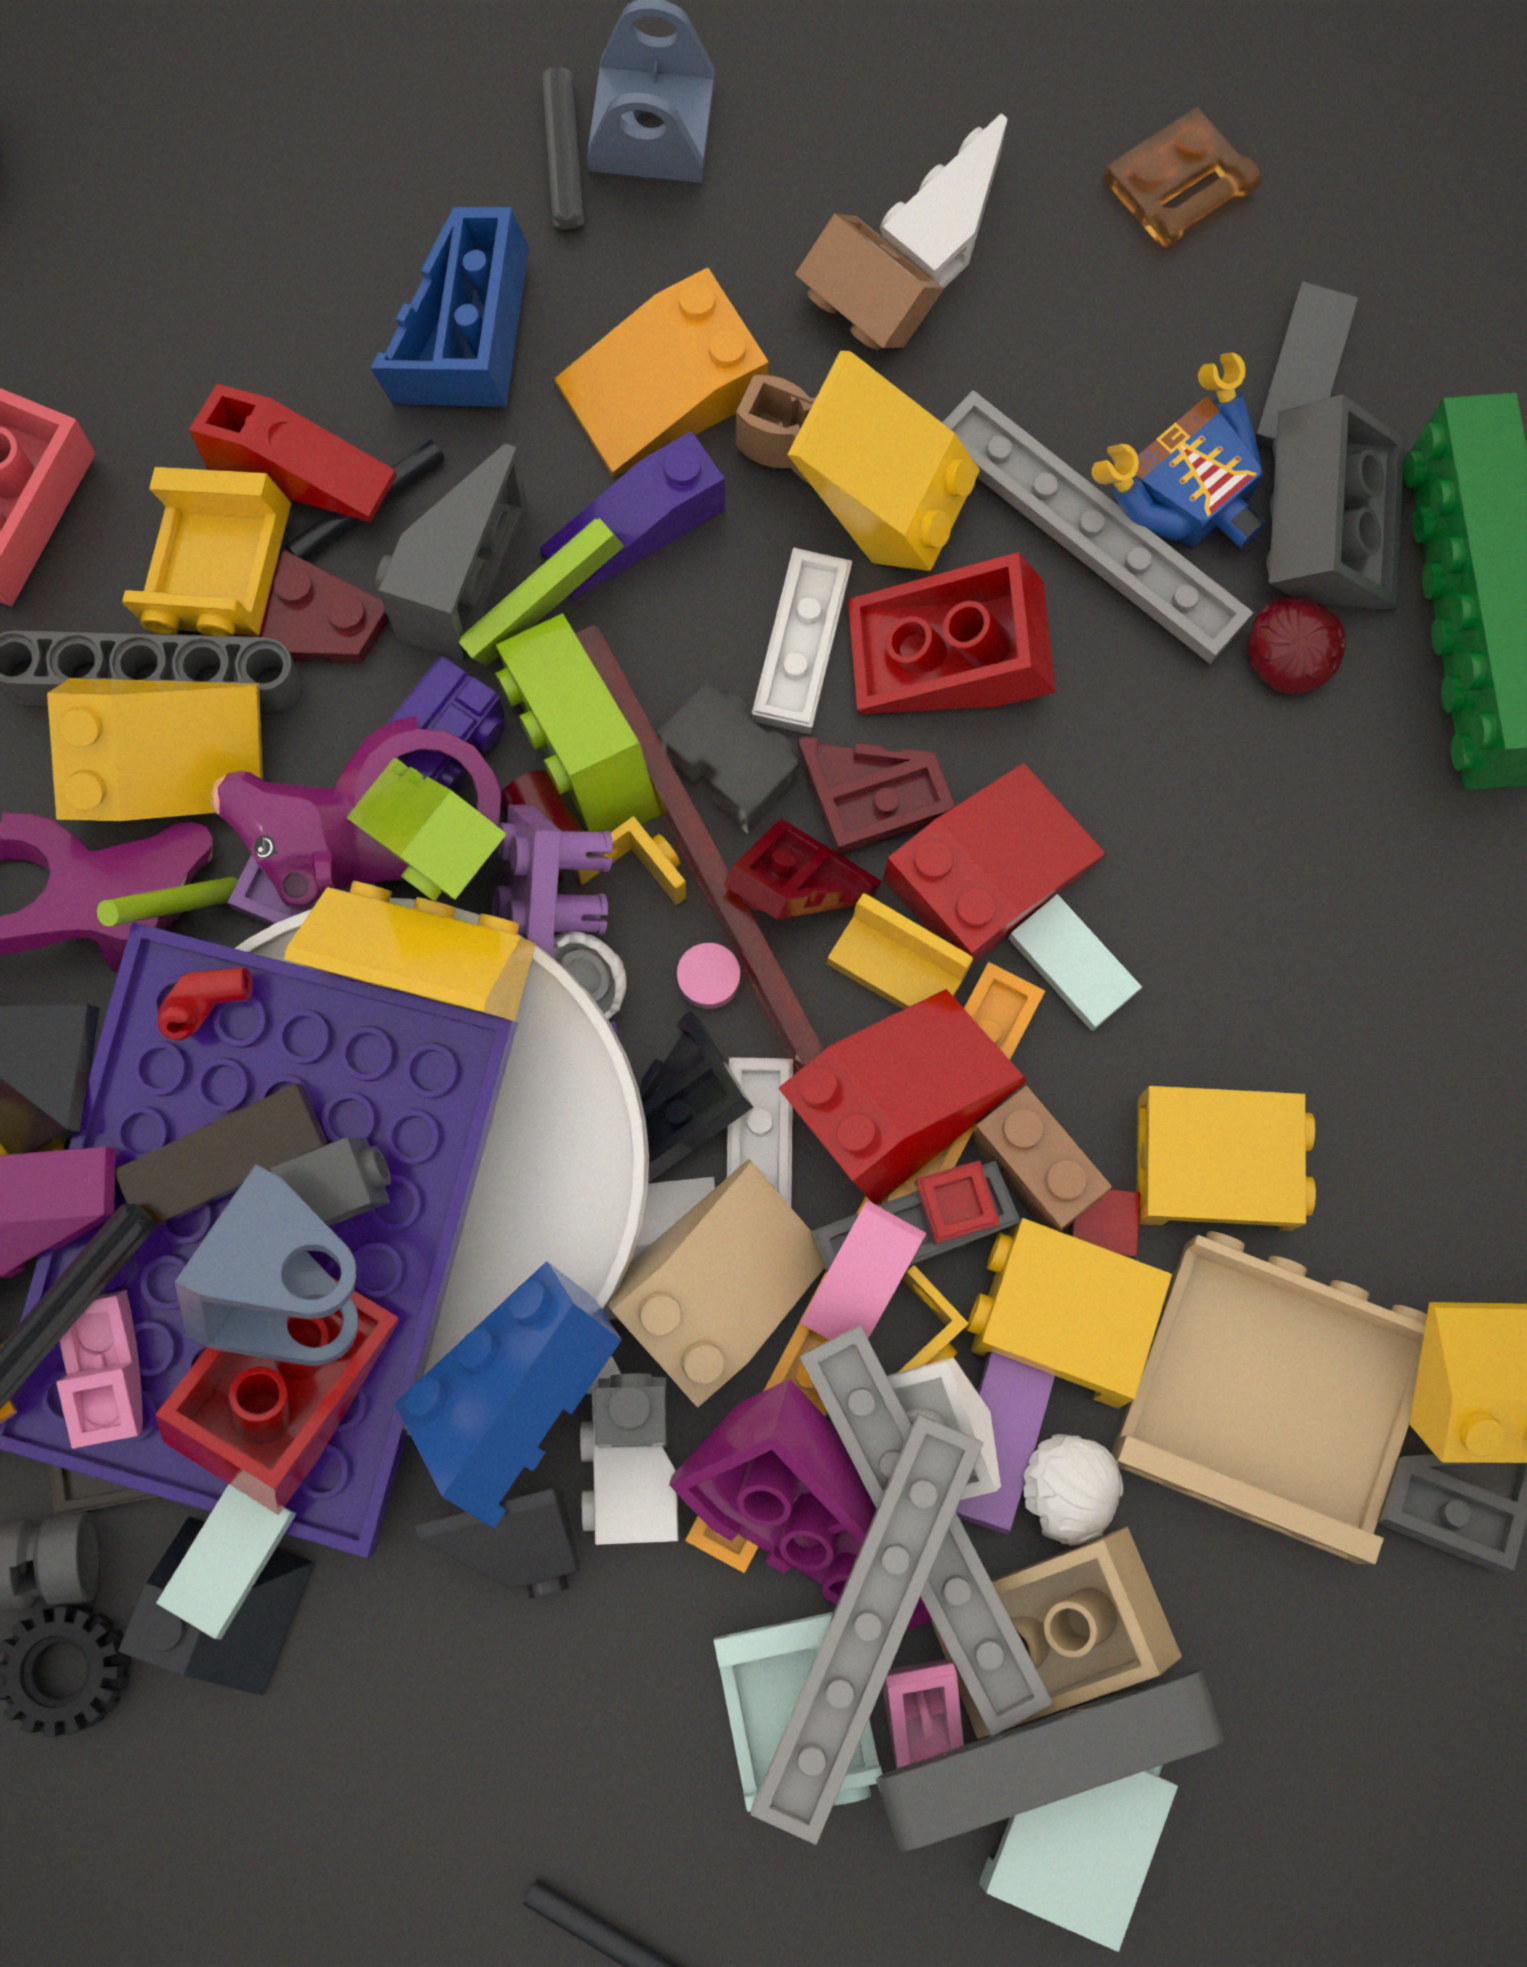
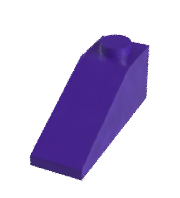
M691 431L640 460L540 547V553L548 561L595 518L597 520L600 518L623 543L624 547L569 594L573 600L724 512L725 478Z

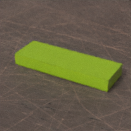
M595 518L460 637L459 643L472 659L488 666L499 657L495 644L532 628L624 547L623 543L600 518L598 520Z

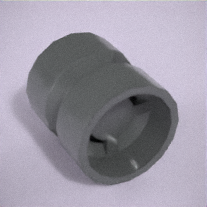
M88 1512L49 1515L43 1520L40 1527H37L30 1518L0 1520V1612L32 1609L40 1597H43L45 1602L52 1607L90 1603L95 1598L100 1575V1550L96 1525L91 1514Z

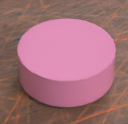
M701 943L693 946L684 953L677 967L679 990L690 1004L701 1009H716L726 1005L734 998L740 985V966L736 957L729 949L716 943Z

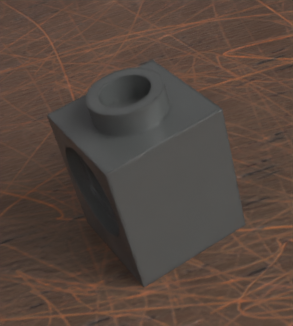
M345 1137L270 1168L271 1172L281 1177L328 1227L390 1203L385 1186L391 1183L387 1163L378 1147L375 1145L370 1147L366 1138Z

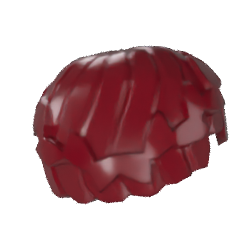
M1296 597L1281 598L1266 605L1259 611L1253 621L1254 627L1248 640L1249 645L1247 646L1250 665L1252 669L1258 671L1259 677L1265 684H1269L1272 689L1287 694H1302L1314 691V689L1320 688L1324 683H1327L1341 666V661L1346 651L1345 629L1340 619L1320 603Z

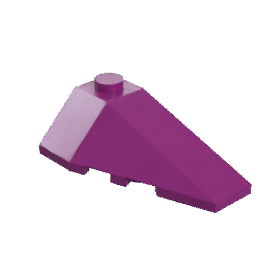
M96 1147L0 1155V1277L11 1278L25 1270L24 1262L44 1250H58L109 1220L114 1214L116 1148Z

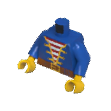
M1224 353L1220 355V362L1224 368L1222 380L1214 363L1203 364L1198 372V381L1201 386L1206 390L1216 391L1217 397L1213 402L1207 396L1203 398L1139 455L1127 444L1108 446L1107 453L1114 460L1115 469L1109 461L1104 460L1095 462L1091 472L1093 479L1099 484L1107 485L1113 483L1115 485L1112 494L1130 520L1137 525L1147 527L1158 537L1172 541L1179 540L1189 547L1197 546L1216 528H1219L1240 549H1243L1260 534L1267 524L1247 503L1253 495L1263 475L1243 392L1235 390L1245 377V364L1239 355Z

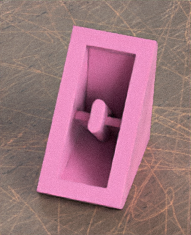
M939 1659L889 1669L882 1686V1693L896 1768L964 1746L957 1673L954 1663L946 1659Z

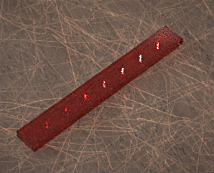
M592 625L575 633L640 742L660 813L789 1057L793 1059V1064L798 1072L824 1051L747 905L739 895L723 886L729 871L599 627L596 628L595 625Z

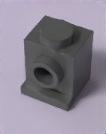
M651 1374L610 1375V1378H598V1388H595V1445L599 1448L667 1447V1378L652 1377Z

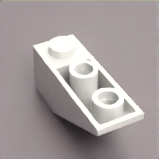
M1000 114L984 130L981 127L974 129L962 143L958 155L945 167L942 164L935 166L923 180L919 192L906 204L903 202L895 204L881 222V236L943 288L969 265L1001 154L1007 118L1003 114Z
M611 1355L586 1392V1394H592L593 1421H581L580 1424L581 1461L594 1462V1489L582 1490L583 1531H595V1545L679 1541L678 1494L669 1486L671 1476L676 1470L663 1447L599 1448L595 1445V1388H598V1378H610V1375L622 1374Z

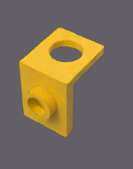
M634 816L611 832L613 852H606L605 856L611 857L612 863L632 849L675 905H678L687 898L686 881L676 870V867L681 862L673 848L662 835L657 834L651 838ZM574 870L575 876L581 885L600 873L599 870Z
M913 1265L906 1271L902 1280L946 1327L899 1372L954 1357L958 1351L949 1342L969 1324L918 1268Z

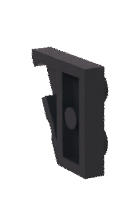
M691 1011L685 1014L679 1021L677 1027L683 1034L666 1061L662 1062L655 1058L642 1078L639 1092L647 1127L649 1149L648 1183L753 1108V1105L704 1025Z

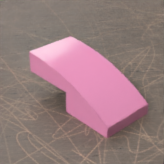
M867 1200L800 1324L829 1340L860 1324L866 1337L869 1338L922 1243L926 1232Z
M127 1290L98 1295L59 1341L67 1375L56 1383L72 1449L135 1437L142 1433L140 1367Z

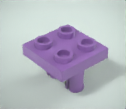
M508 805L507 823H499L498 825L506 833V836L496 847L497 858L499 861H504L505 865L503 886H495L493 892V916L519 923L520 926L517 934L535 943L536 946L540 947L552 958L554 932L577 931L604 935L607 921L601 919V915H608L606 895L596 893V895L557 894L559 869L609 872L612 858L605 856V852H613V841L610 831H561L533 805Z

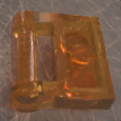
M1198 107L1107 165L1103 178L1155 241L1164 248H1168L1182 239L1186 228L1236 195L1245 197L1261 185V175L1255 163L1245 156L1240 157ZM1213 171H1216L1221 177L1174 209L1162 206Z

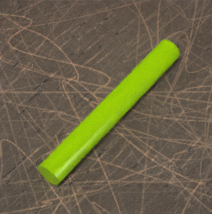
M225 877L103 900L97 907V916L104 926L111 927L224 904L228 902L238 879L235 877Z

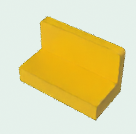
M863 893L856 903L853 918L829 954L826 964L904 1010L945 989L954 997L968 973L973 957Z

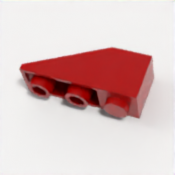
M216 384L189 428V432L207 470L267 473L287 499L368 522L372 521L397 476L393 468L269 397Z

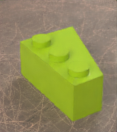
M562 613L495 644L504 667L503 670L495 673L498 684L510 707L521 704L525 713L520 715L519 719L534 750L543 747L548 757L543 761L559 794L567 793L586 832L610 831L611 833L633 816L640 825L661 816L640 742L564 614Z
M394 757L346 818L408 865L401 877L429 899L435 902L441 893H444L449 898L456 899L506 836V833L452 790L429 777L423 780L424 776L412 767L408 768Z

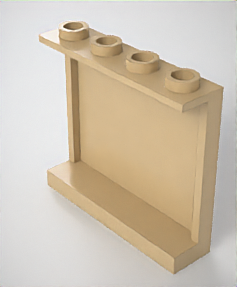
M1208 1231L1206 1238L1200 1235L1195 1236L1184 1244L1160 1313L1136 1397L1127 1405L1110 1454L1118 1463V1468L1356 1564H1376L1384 1538L1375 1535L1374 1531L1409 1426L1427 1314L1403 1305H1393L1390 1311L1368 1302L1370 1294L1366 1290L1347 1282L1331 1280L1329 1286L1305 1277L1306 1267L1283 1257L1269 1256L1267 1262L1243 1253L1245 1244L1231 1236L1213 1231Z

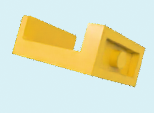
M155 467L149 490L165 505V511L144 591L125 590L122 604L140 620V625L144 629L155 634L176 635L178 630L200 632L205 636H259L291 502L267 473Z
M1148 1086L1138 1097L1137 1192H1140L1139 1225L1162 1226L1171 1220L1277 1226L1278 1231H1293L1306 1224V1216H1311L1315 1208L1316 1188L1313 1177H1306V1152H1310L1314 1145L1315 1120L1312 1113H1305V1094Z
M1022 1218L1010 1230L1008 1235L999 1232L992 1246L986 1269L996 1272L988 1296L982 1293L978 1294L969 1315V1324L966 1327L967 1331L975 1333L970 1352L980 1356L993 1352L1096 1391L1093 1400L1117 1409L1133 1401L1137 1394L1172 1274Z

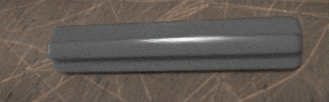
M564 66L558 69L549 67L542 74L553 225L559 230H566L568 228L576 230L584 223L573 73Z

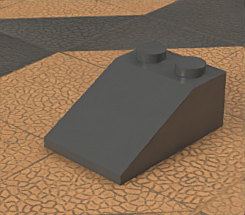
M504 443L401 534L393 555L386 553L383 556L377 570L375 587L379 590L385 614L388 615L396 640L465 662L468 653L459 643L460 637L483 617L527 504L517 447Z

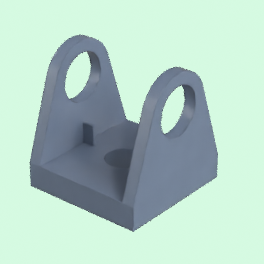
M636 0L629 3L623 9L600 60L587 152L588 171L702 183L715 87V68L690 18L677 5L665 0ZM643 17H659L672 23L676 27L677 32L667 37H654L638 30L634 22ZM650 112L660 117L664 124L656 128H647L640 125L636 120L642 114Z
M255 1165L175 1280L186 1336L210 1349L307 1366H320L336 1361L351 1348L357 1336L358 1314L355 1304L350 1298L356 1285V1264L351 1251L281 1177ZM307 1251L324 1252L338 1263L341 1270L338 1284ZM339 1310L344 1321L343 1328L334 1341L316 1348L297 1343L287 1329L290 1316L302 1319H317Z

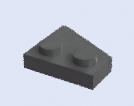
M1434 1454L1402 1456L1397 1460L1377 1524L1502 1575L1513 1572L1527 1522V1463H1442Z

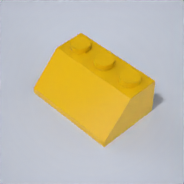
M353 881L350 893L327 887L286 948L284 960L515 1022L536 944L521 936H517L519 923L481 913L477 925L454 920L456 908L453 906L416 897L414 907L411 909L389 903L392 895L390 890Z
M1429 1302L1409 1425L1442 1463H1527V1304Z

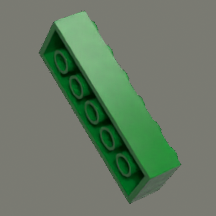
M1517 392L1446 397L1442 399L1428 423L1423 425L1422 432L1411 450L1405 454L1403 477L1406 486L1413 488L1416 508L1412 519L1413 535L1417 543L1423 544L1426 562L1422 571V588L1425 597L1432 599L1435 614L1431 631L1432 647L1436 655H1442L1445 673L1441 685V700L1444 710L1452 714L1455 735L1451 742V759L1454 768L1462 772L1465 791L1527 786V445Z

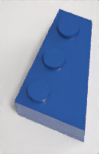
M453 207L421 269L424 278L410 305L403 303L396 317L399 325L385 354L378 352L370 367L392 404L507 406L529 246L511 207Z
M548 1261L394 1403L441 1496L495 1529L507 1511L499 1503L524 1466L534 1471L546 1452L538 1448L555 1420L562 1410L572 1415L621 1342V1338L596 1299Z

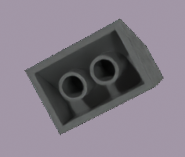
M1343 394L1278 411L1277 436L1273 442V455L1276 461L1274 493L1270 498V513L1272 516L1271 550L1268 552L1266 560L1269 584L1292 597L1310 599L1320 604L1385 610L1397 608L1405 437Z

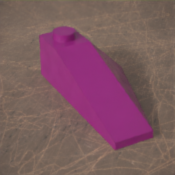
M791 1379L738 1403L674 1472L669 1482V1486L713 1531L731 1542L738 1534L768 1552L766 1563L785 1574L792 1567L822 1585V1597L834 1605H837L877 1510L837 1431ZM921 1596L906 1631L933 1621Z

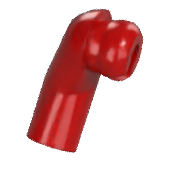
M238 967L194 971L184 974L160 1006L157 1018V1026L160 1033L172 1041L185 1040L202 1026L217 1003L249 1001L252 996L253 987L248 968Z

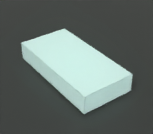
M1058 894L1012 931L1008 937L1010 942L1092 1032L1142 988Z
M229 1484L156 1604L214 1639H221L297 1513L284 1507L280 1514L277 1515Z

